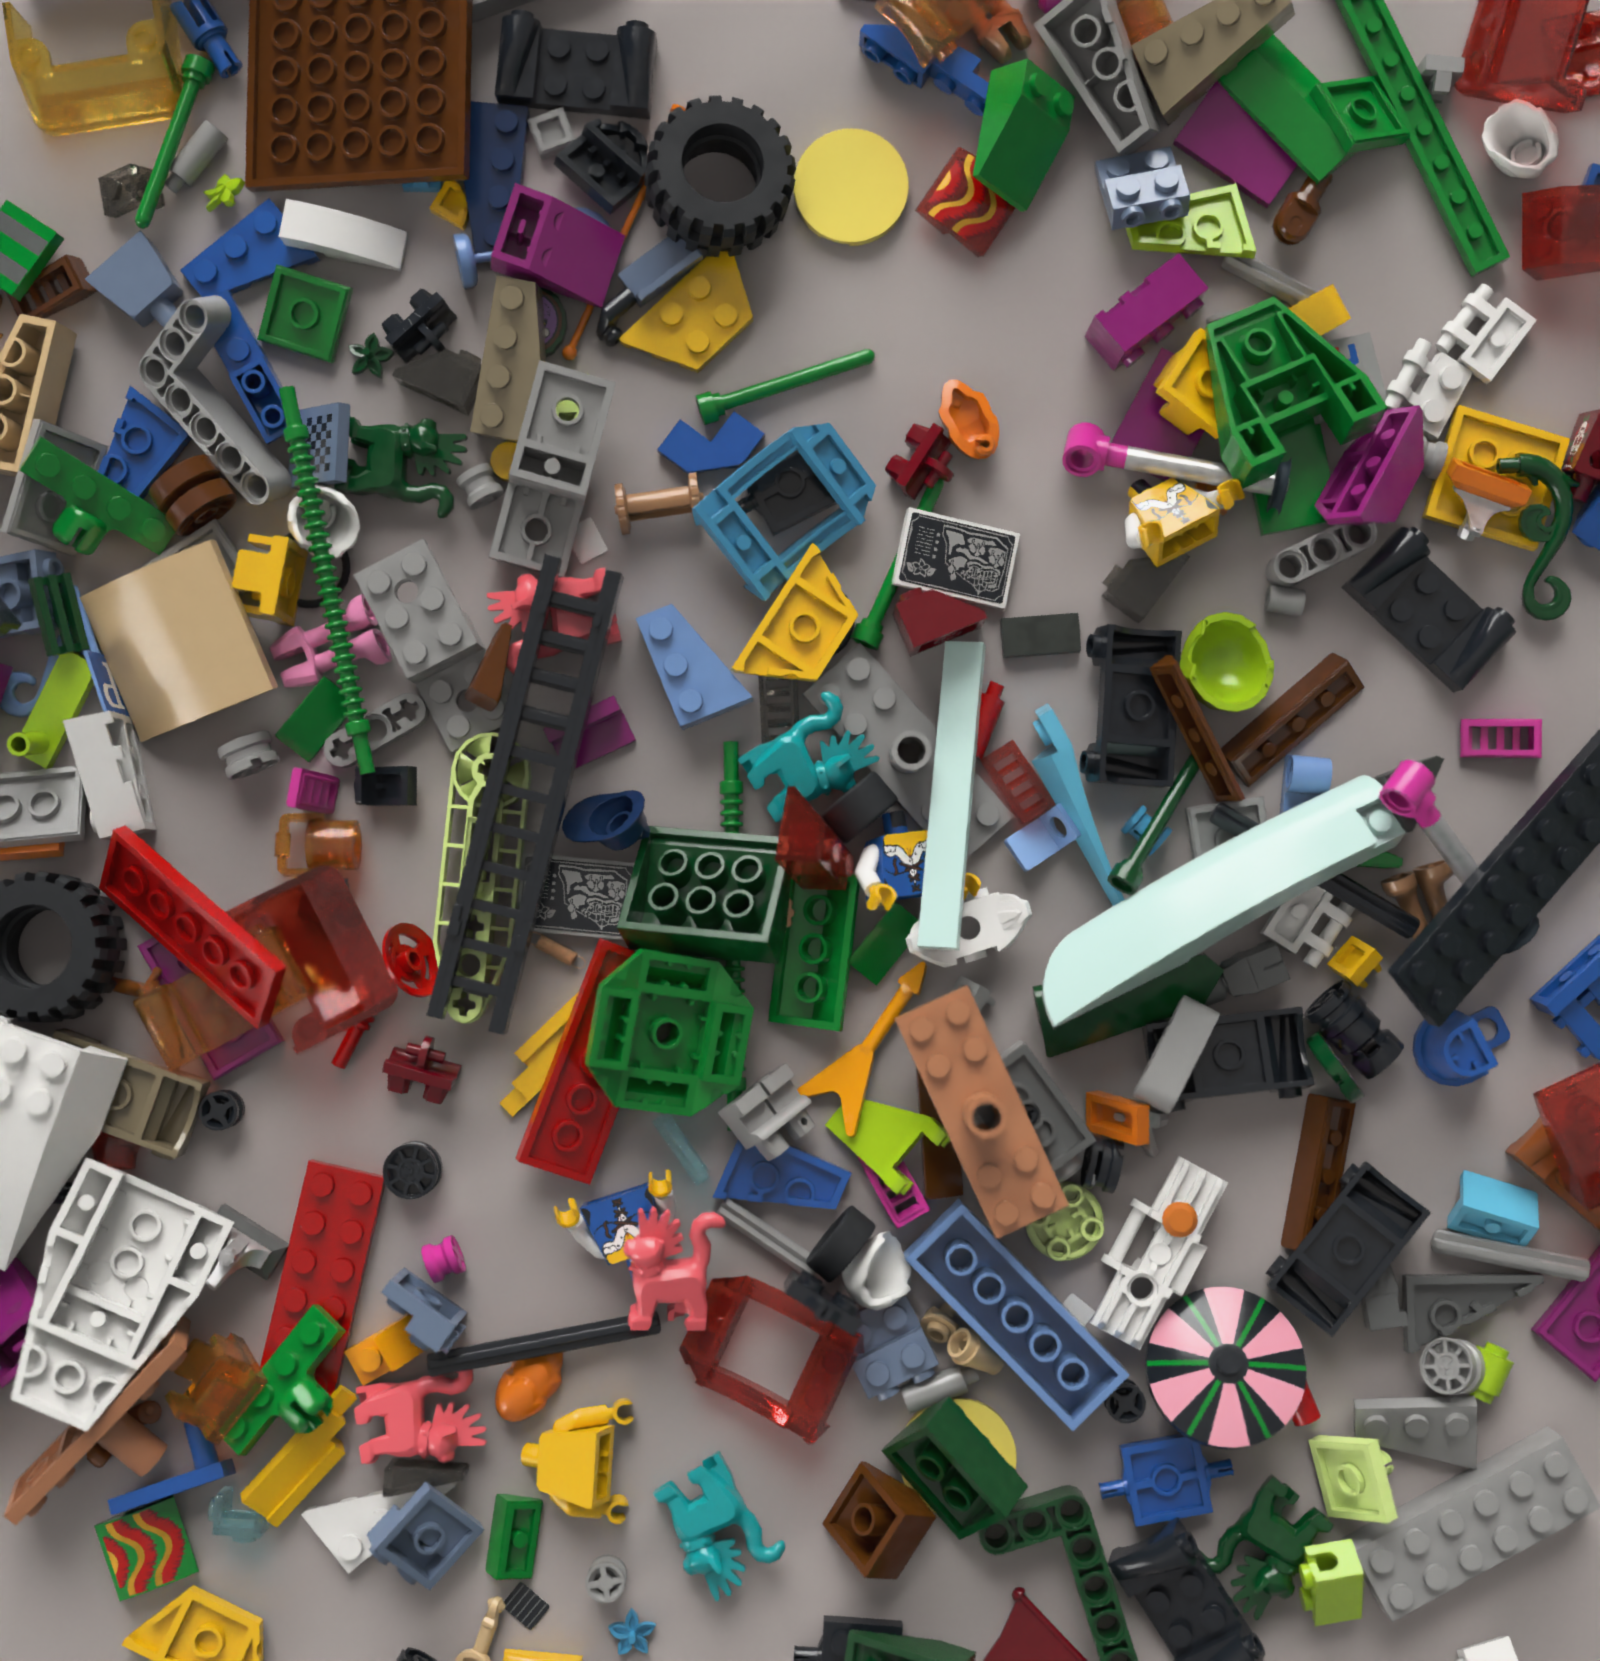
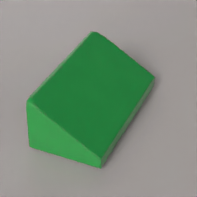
M323 677L277 731L275 737L310 763L323 748L326 739L335 733L347 719L343 717V713L347 712V709L341 706L344 696L338 694L342 689L329 678Z
M895 901L890 910L885 912L852 953L850 965L877 986L908 947L905 938L910 934L912 926L919 920Z
M496 1494L485 1566L486 1572L495 1580L532 1579L543 1506L542 1499L510 1494Z

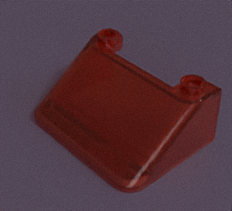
M1479 0L1462 53V57H1465L1464 73L1455 83L1456 90L1466 97L1508 103L1518 98L1530 102L1536 108L1541 107L1546 111L1558 113L1582 111L1586 99V88L1579 80L1573 78L1566 79L1590 0Z
M327 865L317 866L225 912L256 940L272 933L275 934L313 1009V1012L300 1018L293 1027L292 1039L295 1044L293 1049L296 1055H303L386 1010L396 1001L398 986L389 975L383 955L342 875L337 869Z

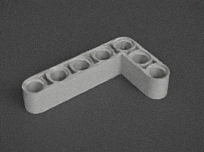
M217 295L185 300L180 304L141 358L138 368L141 380L249 503L260 505L286 497L292 488L291 476L287 469L197 368L229 326L231 321L230 306L226 300Z

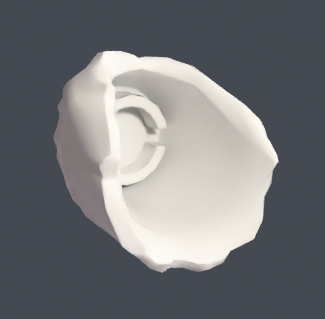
M1517 98L1499 106L1493 115L1487 118L1484 124V131L1481 137L1484 148L1494 165L1510 177L1536 178L1558 156L1559 138L1556 126L1541 107L1536 108L1530 102Z
M317 484L315 487L321 489V493L317 495V498L323 500V504L319 508L326 512L322 517V521L328 523L324 531L330 533V537L326 541L332 544L329 554L334 555V559H338L347 550L353 548L357 541L361 527L359 516L354 505L344 494L324 484ZM296 496L289 503L288 530L298 545L308 551L312 543L306 540L310 533L303 528L307 524V520L301 518L305 510L299 507V503L303 502L301 497Z
M890 1231L881 1232L869 1239L842 1272L845 1289L851 1298L860 1306L878 1311L891 1307L911 1291L909 1286L912 1275L911 1266L905 1260L900 1242L895 1236L891 1235Z

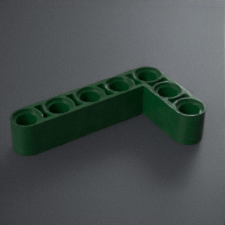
M1065 1485L1019 1499L1007 1518L994 1523L1003 1525L1006 1528L1002 1537L998 1539L988 1538L985 1533L990 1526L977 1532L983 1549L994 1555L1005 1554L1060 1536L1099 1660L1110 1661L1114 1655L1123 1653L1128 1656L1127 1661H1138L1095 1522L1081 1490L1075 1486ZM1075 1500L1080 1503L1079 1510L1075 1514L1064 1515L1061 1513V1507L1065 1502ZM1031 1512L1040 1513L1043 1515L1041 1523L1036 1527L1025 1526L1023 1520L1027 1514ZM1086 1538L1092 1541L1088 1551L1084 1553L1073 1551V1546L1079 1539ZM1101 1577L1104 1579V1582L1100 1589L1090 1591L1085 1588V1584L1090 1578ZM1105 1615L1116 1617L1115 1623L1109 1628L1102 1629L1097 1626L1099 1619Z

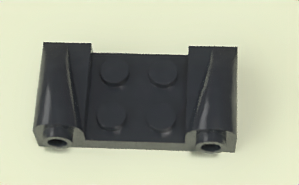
M520 9L513 10L511 15L502 17L495 84L496 100L498 104L528 106V108L555 110L563 107L565 112L650 119L653 70L657 53L656 33L649 28L647 23L639 20H630L626 22L625 26L618 27L617 35L542 28L541 22L534 18L533 13Z
M1401 527L1388 537L1378 551L1341 588L1453 693L1461 691L1516 634V630L1512 626L1515 620L1503 608L1496 607V609L1486 607L1482 609L1427 557L1431 552L1427 546L1429 543L1427 536L1415 527L1410 529Z
M1107 624L1097 627L1094 634L1089 635L1086 653L1088 657L1092 658L1094 666H1100L1096 742L1090 743L1087 750L1082 751L1079 761L1080 772L1085 774L1087 782L1157 788L1173 787L1177 723L1150 671V667L1166 655H1172L1180 666L1182 631L1143 630Z
M1302 1006L1219 1016L1171 1112L1186 1110L1185 1103L1195 1099L1265 1091L1270 1093L1278 1092L1279 1099L1303 1096L1302 1089L1309 1088L1315 1085L1305 1049ZM1168 1022L1146 1024L1142 1028L1147 1063Z
M1366 1161L1360 1167L1354 1163L1351 1164L1339 1179V1182L1344 1185L1340 1194L1287 1259L1279 1255L1266 1271V1274L1271 1277L1267 1285L1331 1337L1335 1335L1431 1214L1427 1208L1403 1192Z
M1178 1517L1172 1519L1163 1528L1145 1540L1112 1550L1108 1561L1109 1568L1129 1598L1132 1596L1136 1597L1173 1654L1174 1661H1263L1265 1650L1260 1639L1252 1632L1200 1552L1194 1537L1186 1530Z

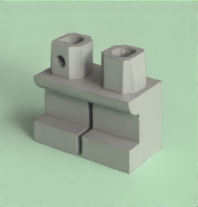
M787 1063L767 1073L745 1090V1092L718 1111L719 1115L745 1149L756 1146L768 1161L778 1157L789 1148V1145L778 1131L779 1128L784 1126L795 1141L815 1127L805 1110L812 1101L807 1096L800 1095L790 1080L795 1075Z

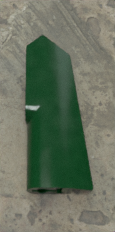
M1205 953L1197 954L1190 958L1189 962L1055 1028L1051 1025L1045 1010L1042 991L1043 984L1032 986L1046 1056L1048 1058L1137 1029L1146 1024L1172 1016L1183 995L1204 1005L1224 969Z

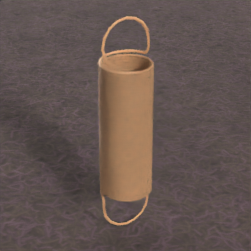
M539 934L541 937L535 948L569 966L572 963L574 964L577 957H580L577 956L578 953L568 949L545 935Z

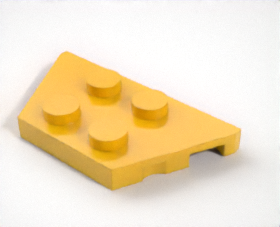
M720 251L719 257L706 256L619 338L620 343L626 348L631 349L632 347L652 354L654 358L665 362L671 361L679 364L682 368L699 373L754 321L735 256L730 257L728 251Z
M813 543L810 545L732 666L731 670L733 672L816 682L857 619L858 613L851 601L843 594L839 581L834 573L831 574L820 555L821 551L817 545Z
M192 1585L131 1632L121 1645L152 1661H264L263 1619Z

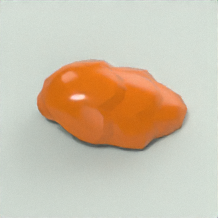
M949 380L943 386L941 406L938 411L943 425L948 430V438L965 456L973 459L988 458L994 454L998 446L999 423L997 417L992 412L989 402L983 393L972 390L959 380Z
M563 1352L515 1361L502 1374L496 1389L495 1405L497 1412L503 1419L509 1422L522 1421L537 1414L545 1407L548 1399L562 1384Z

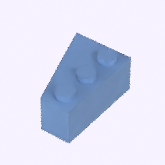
M673 604L636 618L682 731L754 702L751 694Z

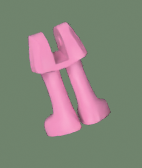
M364 594L356 596L349 602L346 614L343 615V620L349 622L348 626L345 627L346 632L351 633L377 626L378 622ZM328 622L304 631L300 626H296L283 634L269 647L275 661L287 659L302 652H305L308 661L290 667L280 673L284 687L295 688L316 685L323 678L325 672L337 667V663L331 661L335 657L334 652L327 650L318 653L316 648L329 642L327 636L330 635V630L324 628ZM370 629L348 641V643H353L350 653L356 655L352 661L365 658L376 665L392 661L389 646L378 629Z

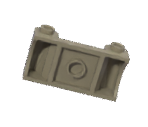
M66 1028L54 1031L53 1039L82 1049L93 1046L128 1058L101 1132L151 1149L153 1155L163 1159L174 1160V1158L185 1155L199 1117V1105L202 1099L206 1097L211 1083L210 1080L177 1068L169 1069L102 1045V1041Z

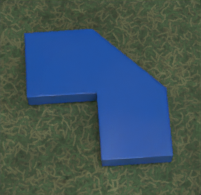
M733 411L712 441H709L679 419L657 451L688 475L693 472L699 474L704 473V471L725 468L733 469L738 468L739 464L749 459L764 439L765 433L735 411Z

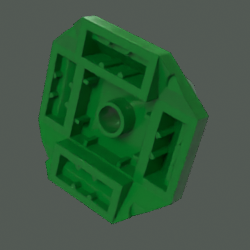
M640 948L598 985L584 1063L613 1106L691 1117L712 1104L723 1094H728L740 1086L754 1007L745 995L741 993L719 961ZM669 1022L671 1026L669 1035L663 1040H657V1029L663 1023Z

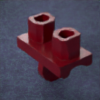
M935 423L932 424L930 429L913 424L906 434L905 443L916 451L909 461L897 454L892 456L885 467L888 476L898 484L905 496L913 500L916 499L924 485L933 489L939 478L950 482L954 477V473L947 467L953 458V455L947 452L951 441L943 434L944 429Z
M426 1036L422 1045L408 1042L406 1050L394 1047L389 1059L384 1061L382 1072L388 1074L387 1089L389 1091L400 1094L408 1093L411 1089L412 1081L426 1084L423 1098L426 1101L442 1104L458 1079L462 1065L445 1061L446 1052L433 1049L435 1038Z

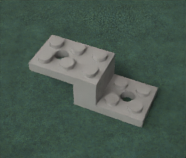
M539 360L509 471V482L490 549L489 559L540 572L544 556L547 554L561 558L562 564L558 578L565 577L616 382ZM565 400L574 402L579 409L578 416L571 421L562 420L556 413V407L560 402ZM539 520L547 526L548 533L543 540L533 541L527 537L525 527L529 522Z
M423 538L353 574L406 678L416 684L450 752H457L466 740L477 734L500 730L509 696L504 683L499 704L492 712L479 706L471 712H464L458 705V699L463 692L467 691L486 649L469 616L459 606L426 540ZM405 582H413L418 587L417 597L409 603L401 602L397 595L400 585Z

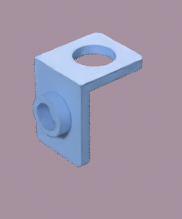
M1058 803L1039 818L1006 838L1004 843L1022 870L1027 872L1081 836V833L1064 807ZM1054 817L1062 821L1066 828V835L1056 828Z

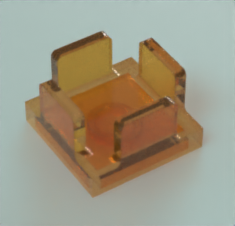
M214 1333L209 1339L211 1344L198 1338L193 1339L186 1348L187 1357L174 1371L176 1375L192 1381V1383L183 1395L169 1390L165 1395V1399L177 1419L198 1427L206 1440L217 1445L220 1444L268 1382L244 1339L233 1333H230L227 1338Z

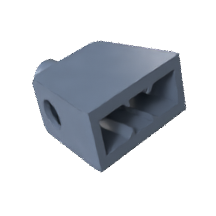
M141 230L85 278L100 294L142 327L148 326L156 319L164 328L177 310L173 303L183 294L182 288L158 249Z

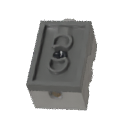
M1018 1040L1003 1051L1000 1056L1058 1182H1063L1080 1170L1084 1150L1097 1140L1027 1044ZM989 1103L981 1104L975 1110L985 1124L991 1121L994 1116L992 1104Z

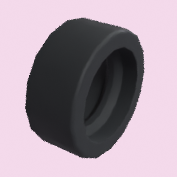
M851 1205L821 1237L806 1259V1265L828 1283L834 1281L866 1244L876 1227L875 1223Z

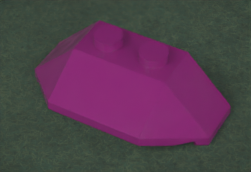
M1420 405L1387 409L1373 432L1357 438L1343 452L1314 505L1329 525L1385 524L1396 521L1424 468L1423 411Z

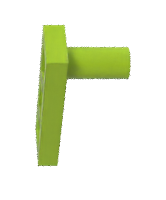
M78 652L59 655L22 732L12 734L7 740V748L11 754L23 756L46 769L53 767L68 737L63 720L78 717L94 685L84 655Z

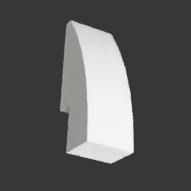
M286 199L279 238L285 246L322 252L328 258L401 271L408 232L343 211Z

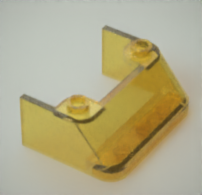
M152 0L154 19L136 22L127 32L126 45L128 54L52 65L50 51L40 40L33 38L31 26L10 2L2 3L10 62L35 124L47 135L62 136L171 119L184 85L182 81L183 74L180 71L183 63L177 22L170 10L172 1Z

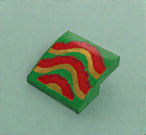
M173 1495L138 1510H129L94 1525L119 1601L147 1593L199 1572Z

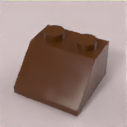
M861 1461L822 1524L864 1578L898 1579L936 1519V1515L913 1489L871 1464Z

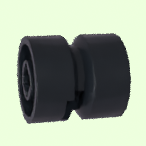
M1367 1006L1346 1029L1328 1040L1342 1055L1351 1054V1064L1366 1079H1371L1396 1060L1404 1049V1044L1389 1029H1380L1381 1020ZM1373 1038L1374 1041L1363 1050L1362 1048Z

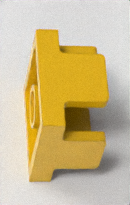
M1199 328L1192 334L1184 348L1170 357L1153 385L1158 388L1156 393L1167 401L1159 411L1161 416L1186 435L1201 428L1217 439L1218 431L1206 333L1204 329Z
M249 534L247 542L256 548L270 550V552L261 553L243 549L239 550L232 586L237 590L252 592V599L260 602L259 607L243 604L248 617L269 620L280 625L294 627L298 608L297 601L300 598L308 551L301 548L289 537L278 535L267 537Z

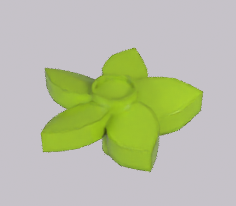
M224 174L218 180L217 186L214 189L203 191L207 198L211 200L205 208L208 212H211L222 202L227 207H233L236 203L234 196L242 191L245 182L242 178L230 179Z

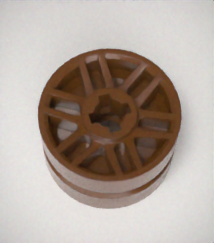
M205 454L190 457L174 465L151 485L148 492L158 509L162 513H166L165 518L180 537L189 536L213 519L219 520L231 510L237 501V495L227 481L220 478V471L210 457Z

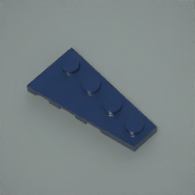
M471 101L469 180H464L475 254L493 251L515 183L523 185L528 135L527 120L530 114L528 106Z

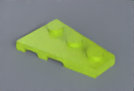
M1237 184L1190 193L1188 216L1126 228L1132 250L1252 259L1255 258L1257 252Z

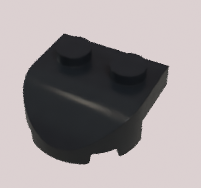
M595 119L586 123L582 134L556 155L554 165L611 215L641 188L645 178L648 143L637 129L626 122L619 121L617 125L601 124V119Z

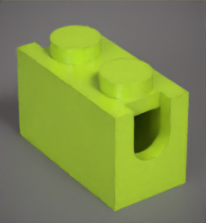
M1352 1539L1304 1547V1564H1299V1573L1303 1586L1299 1587L1298 1590L1304 1612L1312 1611L1315 1626L1362 1618L1364 1572Z

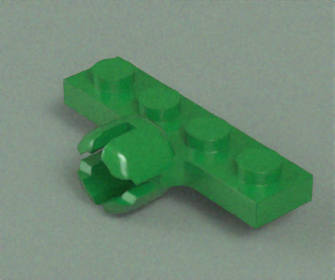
M39 436L19 468V471L66 500L64 509L52 526V533L60 542L67 546L81 527L72 543V547L75 548L74 550L81 554H93L106 533L113 529L120 531L160 555L175 533L165 518L166 513H162L155 506Z
M313 1304L214 1427L216 1433L238 1456H247L279 1416L296 1433L309 1434L324 1422L318 1415V1412L322 1410L328 1417L333 1409V1399L316 1382L314 1373L346 1330L321 1305Z

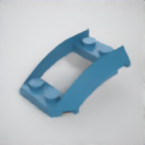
M830 423L793 427L725 479L692 508L695 525H701L746 582L743 587L762 601H766L775 589L784 581L789 580L812 543L817 545L822 552L844 534L865 521L864 514L868 501H872L876 484ZM797 450L840 508L777 555L736 502L735 498L779 462Z

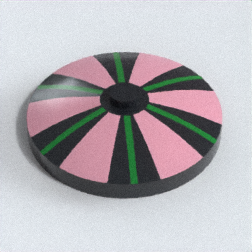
M1211 1287L1194 1291L1182 1297L1161 1316L1147 1344L1145 1373L1151 1397L1162 1416L1172 1427L1196 1443L1216 1449L1232 1450L1248 1448L1262 1443L1274 1436L1290 1421L1299 1407L1305 1390L1306 1361L1297 1333L1288 1319L1274 1305L1246 1290L1232 1287Z

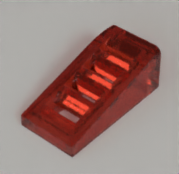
M1014 740L1009 741L980 760L1020 825L1027 823L1055 805L1048 790ZM1012 754L1015 761L997 771L993 765ZM1020 767L1023 774L1006 784L1002 777ZM1028 780L1032 787L1014 797L1011 790ZM1037 793L1040 800L1023 810L1020 803Z

